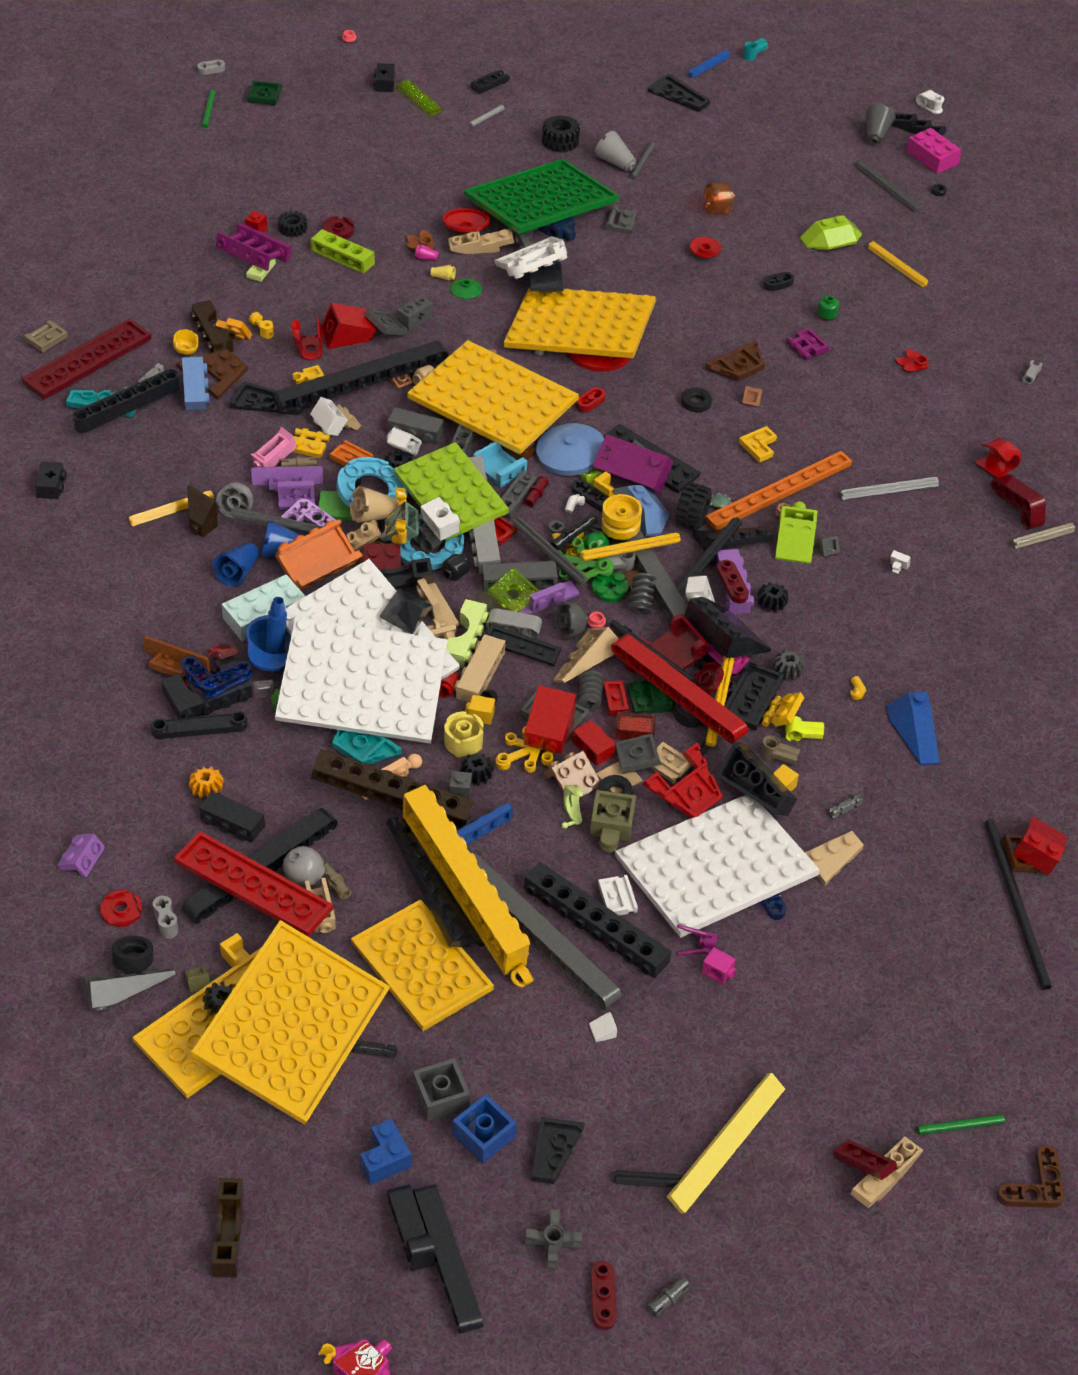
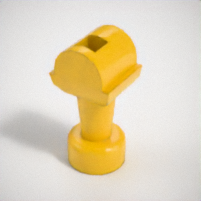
M254 312L250 315L249 322L253 326L260 328L261 337L270 339L274 336L272 321H263V317L259 312Z

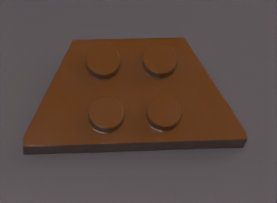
M753 341L707 362L706 369L739 381L763 370L765 362L761 357V351L758 350V342Z

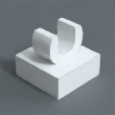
M893 551L890 564H893L892 572L899 574L901 568L907 570L910 566V556Z

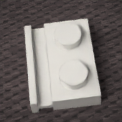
M627 875L621 878L617 876L598 880V887L606 907L618 915H625L632 911L634 913L637 912L638 906Z

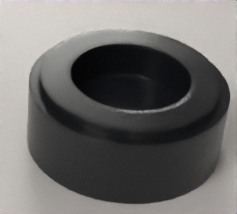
M934 184L931 188V193L935 196H944L947 191L946 186L943 184Z

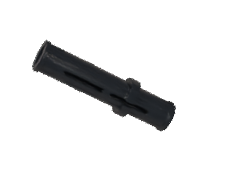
M591 512L570 529L562 531V534L552 540L550 544L556 550H559L567 543H572L574 538L598 522L597 516Z

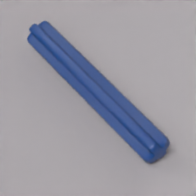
M724 50L690 69L688 76L694 78L730 57V52Z

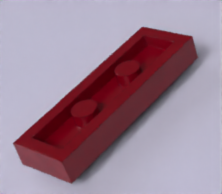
M847 1140L833 1150L836 1159L880 1180L888 1177L898 1169L896 1161L851 1140Z

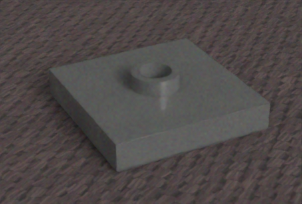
M367 310L364 314L384 334L405 336L408 333V329L390 312Z
M653 734L615 742L622 774L661 765Z

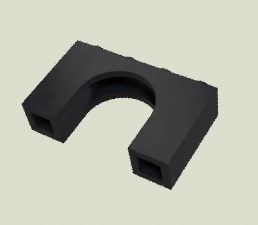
M233 655L215 661L216 673L223 685L214 693L202 695L190 691L180 674L161 680L162 692L177 718L209 715L213 711L228 708L240 701L245 702L252 697V685Z

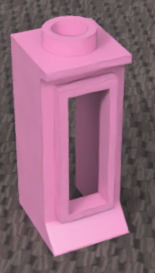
M281 427L278 434L257 452L251 454L253 465L255 467H275L281 462V459H284L297 448L293 435Z

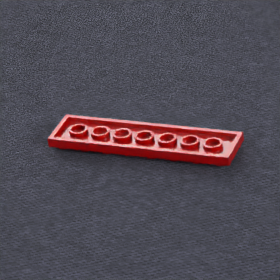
M201 831L174 857V863L277 921H283L307 937L314 932L333 910V904Z

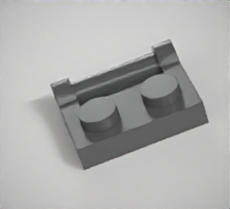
M611 206L604 229L632 234L637 211L618 209L616 206ZM615 215L620 216L618 225L613 224Z

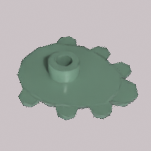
M715 493V496L712 495L710 506L725 507L732 503L730 501L731 498H727L726 494Z

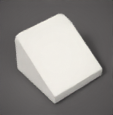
M611 1012L589 1023L595 1042L616 1038L617 1027Z

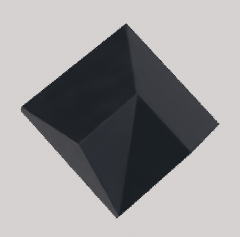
M399 588L380 614V618L413 634L432 605Z

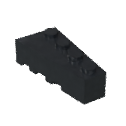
M734 741L716 776L775 814L788 816L797 798L745 743Z

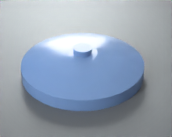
M568 423L553 427L546 431L537 442L536 453L538 461L547 471L557 475L575 476L587 473L594 469L593 464L604 441V437L598 430L585 424Z

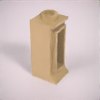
M325 877L321 878V888L311 889L309 880L305 881V889L332 903ZM333 910L315 929V933H329L331 930L336 929Z

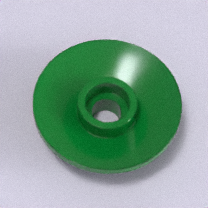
M461 278L452 282L450 291L458 298L472 299L481 294L482 286L474 279Z

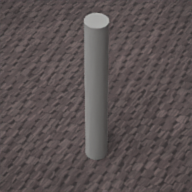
M500 105L469 122V126L474 127L502 112L505 109L504 106Z

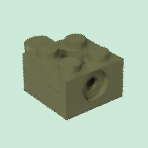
M596 790L590 836L600 837L599 846L601 850L614 852L618 848L619 840L630 842L636 795Z

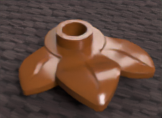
M422 230L419 236L407 235L408 243L406 246L410 249H416L417 245L422 244L431 249L434 247L432 235L425 230Z

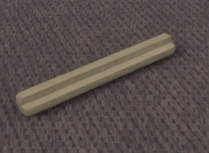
M1070 522L1014 538L1011 544L1015 549L1070 534L1075 531V525Z

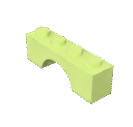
M465 599L460 611V624L467 629V632L459 637L448 638L446 650L460 665V668L465 667L472 654V649L476 648L477 637L482 636L483 623H487L489 617L487 604Z

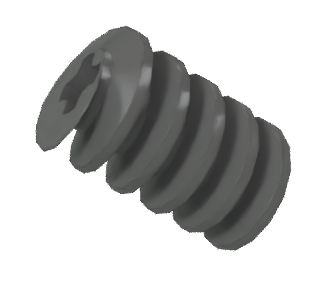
M639 573L633 576L632 590L630 592L632 596H630L628 606L631 611L644 615L651 613V610L647 608L652 607V603L648 601L653 600V596L649 594L654 593L652 587H655V583L652 581L656 580L655 575Z
M587 671L579 679L577 704L590 710V712H595L602 703L604 677L600 672Z

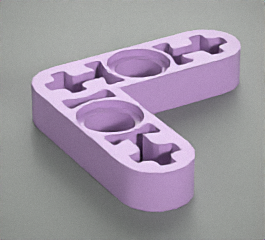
M307 499L298 500L281 516L283 518L293 516L296 517V521L303 522L306 520L310 524L323 527L331 520L337 521ZM314 515L322 516L318 521L312 519Z

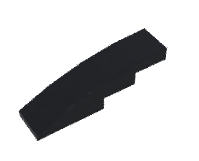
M895 113V120L891 125L913 134H918L929 128L934 129L942 136L946 133V126H932L931 120H918L917 114Z

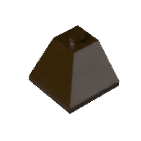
M188 485L189 528L193 534L204 537L218 527L216 501L192 485Z

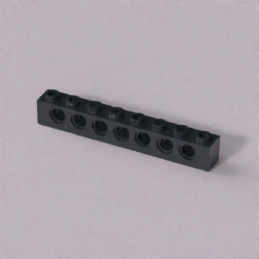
M542 862L525 876L524 889L529 895H535L545 906H551L561 917L568 918L577 928L584 929L590 933L593 939L600 940L606 944L610 951L622 955L626 962L635 964L644 974L655 978L670 963L671 950Z

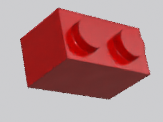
M592 720L573 730L572 743L580 751H584L587 758L595 766L615 756L616 744L614 740L608 737L601 727Z

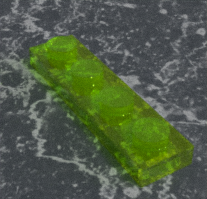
M409 79L397 84V89L430 117L442 112V107Z

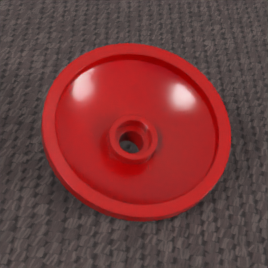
M459 208L446 212L442 217V222L448 229L464 235L485 229L490 223V218L488 214L477 209Z

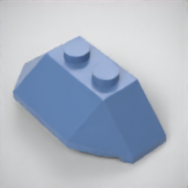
M643 485L613 489L615 495H630L641 503L640 530L645 537L661 535L670 514L653 491Z

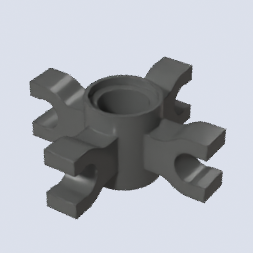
M551 1209L550 1225L545 1228L544 1232L526 1229L525 1246L543 1245L544 1249L548 1252L547 1269L557 1268L558 1252L563 1247L581 1250L582 1233L564 1232V1229L559 1225L560 1210ZM555 1237V1238H557L558 1240H557V1241H551L549 1238Z

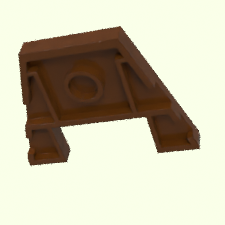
M227 349L198 356L203 357V363H207V373L219 381L208 388V392L217 400L248 370V366ZM182 361L177 362V367L181 371H183Z

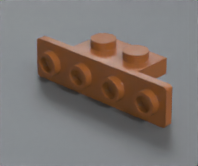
M149 636L143 638L144 652L155 656L148 662L150 669L170 676L180 674L181 678L192 669L195 671L202 670L204 674L210 672L208 657Z

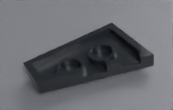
M540 1118L532 1181L555 1184L585 1128V1123Z

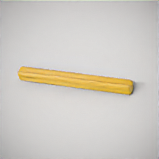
M872 241L869 243L868 249L919 286H927L928 279L876 242Z
M211 490L203 492L214 499V494ZM188 497L129 516V523L131 526H136L188 509Z

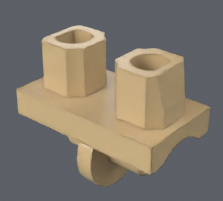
M373 519L369 523H363L355 532L351 531L346 536L356 552L363 549L364 544H371L380 538L382 534L378 529L377 522Z
M435 618L432 619V625L427 626L436 638H455V624L446 626L445 622L439 623Z

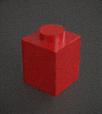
M252 211L245 218V225L265 233L267 231V215Z

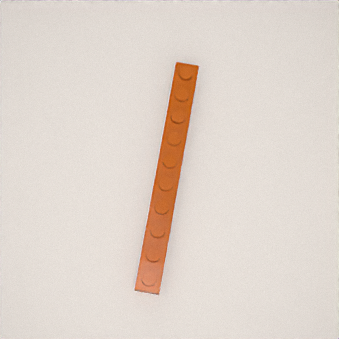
M839 451L706 515L705 521L714 530L722 529L728 525L732 518L738 517L740 520L850 467L852 460L842 451Z

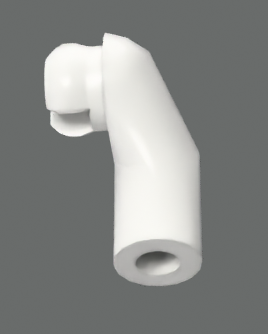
M580 494L570 496L564 512L572 514L577 504L580 506L584 505L585 497L580 496Z

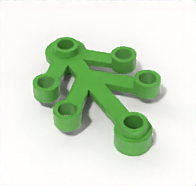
M578 537L573 540L572 544L581 556V551L585 550V544L582 538ZM592 541L589 544V549H592L594 546L599 548L600 544L597 541ZM558 550L572 564H576V567L586 575L587 580L598 574L609 576L614 570V564L610 559L598 558V561H584L580 557L566 555L561 550ZM587 568H594L586 573L583 572ZM560 569V578L568 580L571 576L569 574L563 575L566 572Z

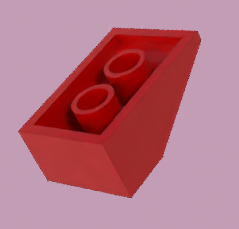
M1032 816L1013 856L1049 876L1064 852L1068 836Z

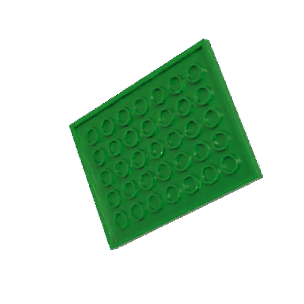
M564 159L464 190L466 198L518 234H524L527 231L536 230L539 227L547 226L551 223L562 221L581 213H587L590 210L599 209L602 206L611 205L619 201L618 194Z

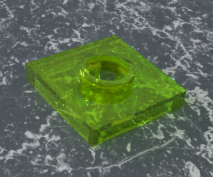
M513 567L489 588L487 593L506 610L520 612L529 604L530 595L540 590ZM510 589H516L520 596L517 599H511L512 597L507 592Z

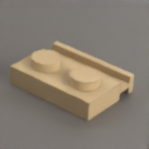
M662 742L657 747L661 765L650 768L674 784L676 779L680 778L692 765L680 752Z

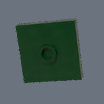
M252 81L247 95V102L277 105L282 84Z

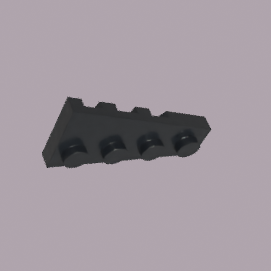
M669 73L648 87V92L697 111H701L710 105V99Z
M245 381L229 403L230 408L300 415L305 406L289 412H281L272 399L273 394L277 390Z
M764 526L738 528L722 549L773 540V533ZM723 529L693 531V537L707 550Z

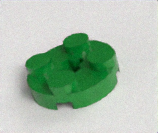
M612 572L609 576L598 574L592 582L593 594L604 602H618L628 594L629 584L623 573Z

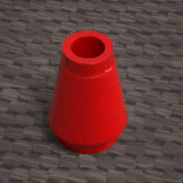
M456 672L441 680L439 696L448 698L454 694L456 681L460 680V676Z

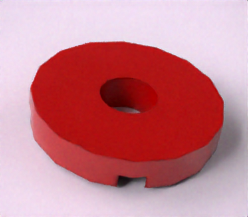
M128 890L114 891L105 897L103 903L101 902V917L110 926H129L140 918L142 914V901L137 894L130 893ZM119 905L127 907L124 911L116 910V907Z

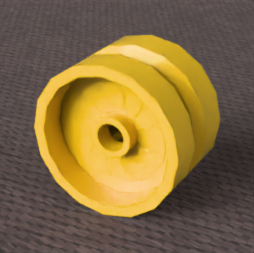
M625 494L612 495L607 498L603 503L601 528L607 536L618 540L631 539L636 536L640 531L641 503L635 497Z

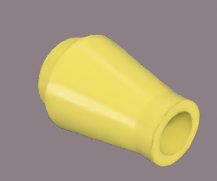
M451 265L431 268V277L447 281L455 279V267Z

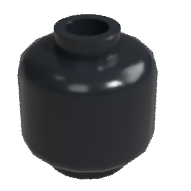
M452 554L442 563V573L447 579L457 581L469 571V561L464 555Z

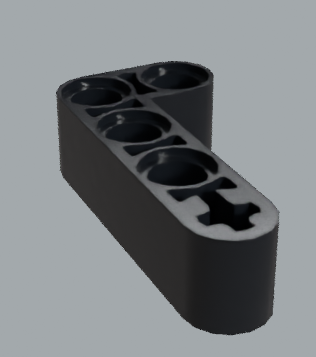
M410 1184L387 1190V1198L394 1220L398 1222L399 1236L401 1242L405 1244L403 1248L408 1263L411 1262L410 1270L413 1272L434 1266L435 1248L430 1233L426 1234Z

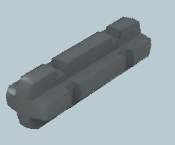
M855 794L851 798H847L828 808V815L831 818H836L840 816L839 814L842 815L854 809V806L862 805L863 798L860 794Z

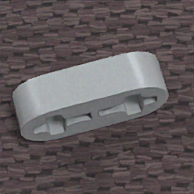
M223 60L205 61L197 65L198 73L202 75L219 73L225 70V62Z

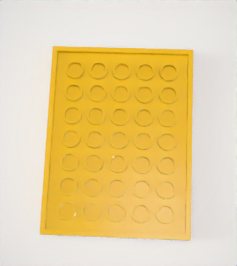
M529 287L504 340V348L634 358L654 308L656 297L634 295L631 293L620 294L616 292L606 293L563 289V291H530Z
M467 340L407 393V398L521 454L579 399V394Z
M280 920L191 1051L190 1056L305 1125L387 994L390 986Z

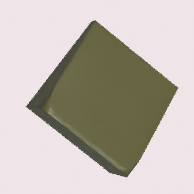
M205 966L184 971L190 992L201 990L210 984L209 974Z

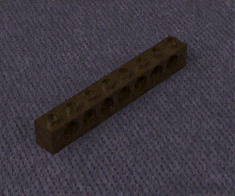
M320 749L311 776L313 780L403 809L404 794L426 785L429 791L434 792L438 805L445 809L449 822L452 821L456 828H462L466 825L474 800L466 796L450 793L446 789H438L430 786L428 783H420L407 776H399L389 770H381L373 767L371 764H364L350 757H343L332 751Z

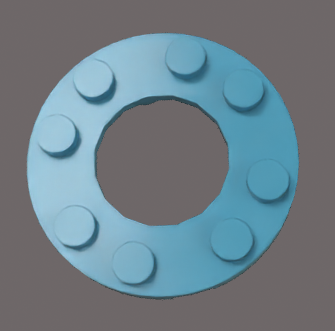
M360 457L349 461L346 466L341 468L336 482L337 492L341 500L349 508L350 503H354L355 497H352V494L356 489L355 482L362 476L371 475L382 479L389 489L387 496L395 498L396 488H404L406 495L408 491L394 474V468L388 465L389 462L374 457Z
M462 533L449 540H445V547L434 554L431 552L425 554L422 551H415L411 547L410 539L405 544H401V562L408 565L411 560L430 557L432 569L442 568V563L452 554H462L464 535Z

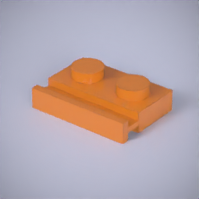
M346 440L330 453V459L343 466H346L349 461L356 458L373 457L372 453Z

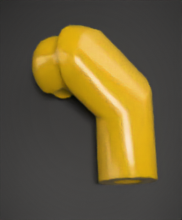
M855 676L851 679L854 690L850 691L852 699L859 700L865 694L866 687L861 679Z

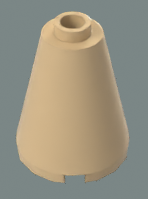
M358 486L352 494V497L355 498L354 503H350V514L353 521L358 523L369 522L373 519L375 521L386 519L398 508V499L366 487Z

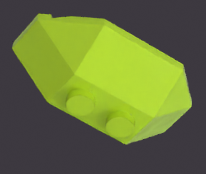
M842 215L816 221L800 237V240L806 248L830 250L856 244L861 238L862 233L854 223Z

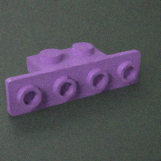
M252 467V485H269V490L278 492V482L314 480V484H323V467Z
M571 581L561 582L533 593L530 597L509 604L507 609L531 615L554 606L559 602L579 596V591Z

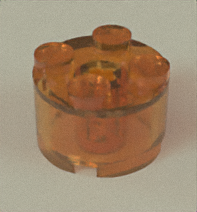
M729 182L709 183L705 186L704 199H706L707 204H704L707 213L730 214L732 212V201L735 200V192L732 191Z

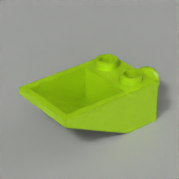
M801 501L795 502L792 507L782 505L775 559L811 564L818 510L806 509V505Z

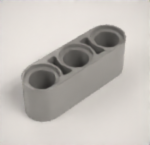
M495 608L490 611L486 629L489 630L491 624L537 639L542 626V620L535 615Z

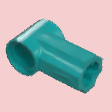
M760 38L755 42H746L743 58L747 61L755 60L757 54L767 49L766 39Z

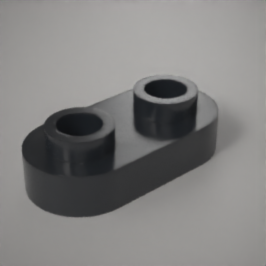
M790 272L769 275L764 279V287L768 290L790 287L794 283V275Z

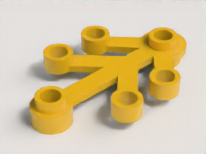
M524 726L523 729H522V736H523V737H524V733H525L526 726ZM507 733L505 735V743L509 746L523 747V749L510 754L500 753L495 759L496 767L500 770H506L510 768L512 761L530 754L529 759L524 763V770L528 773L534 772L540 750L542 749L524 745V739L517 738L515 733ZM546 751L542 754L541 762L543 765L548 766L553 763L554 752Z

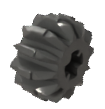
M785 649L782 653L778 652L775 659H773V670L785 674L786 680L789 677L792 680L796 677L800 678L805 669L804 656H800L799 652L794 653L792 649L788 652Z

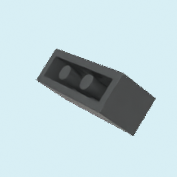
M394 408L387 420L388 433L395 427L414 435L425 443L437 445L443 433V419L399 408Z

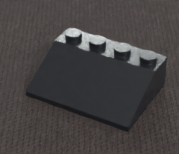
M705 597L689 599L684 616L726 658L771 652V648L729 609Z

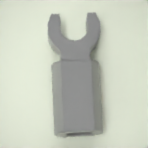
M1031 360L1022 381L1032 384L1038 372L1041 371L1042 363L1036 366L1033 364L1034 360Z

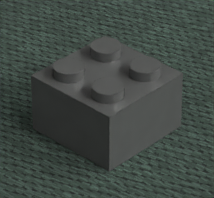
M455 1058L413 1071V1087L427 1121L457 1113L470 1107V1092Z

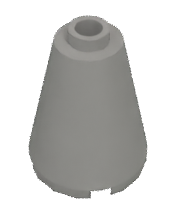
M615 131L608 132L606 134L607 137L598 142L595 148L596 156L626 172L632 171L636 167L635 157Z

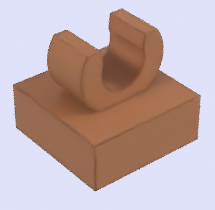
M746 386L742 403L759 407L763 389Z

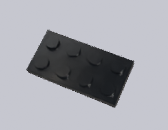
M749 662L724 707L742 719L748 728L756 731L763 719L764 713L769 708L770 702L782 684L785 674Z

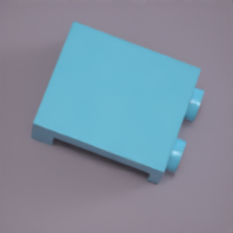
M496 442L490 443L473 454V457L483 456L486 477L500 488L514 481L521 471L527 472V460L523 457L515 460L502 449V445Z

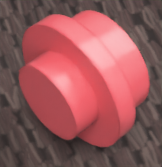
M352 30L344 31L342 40L354 42L356 40L355 32Z
M592 612L588 617L587 624L591 628L604 627L606 619L601 612Z

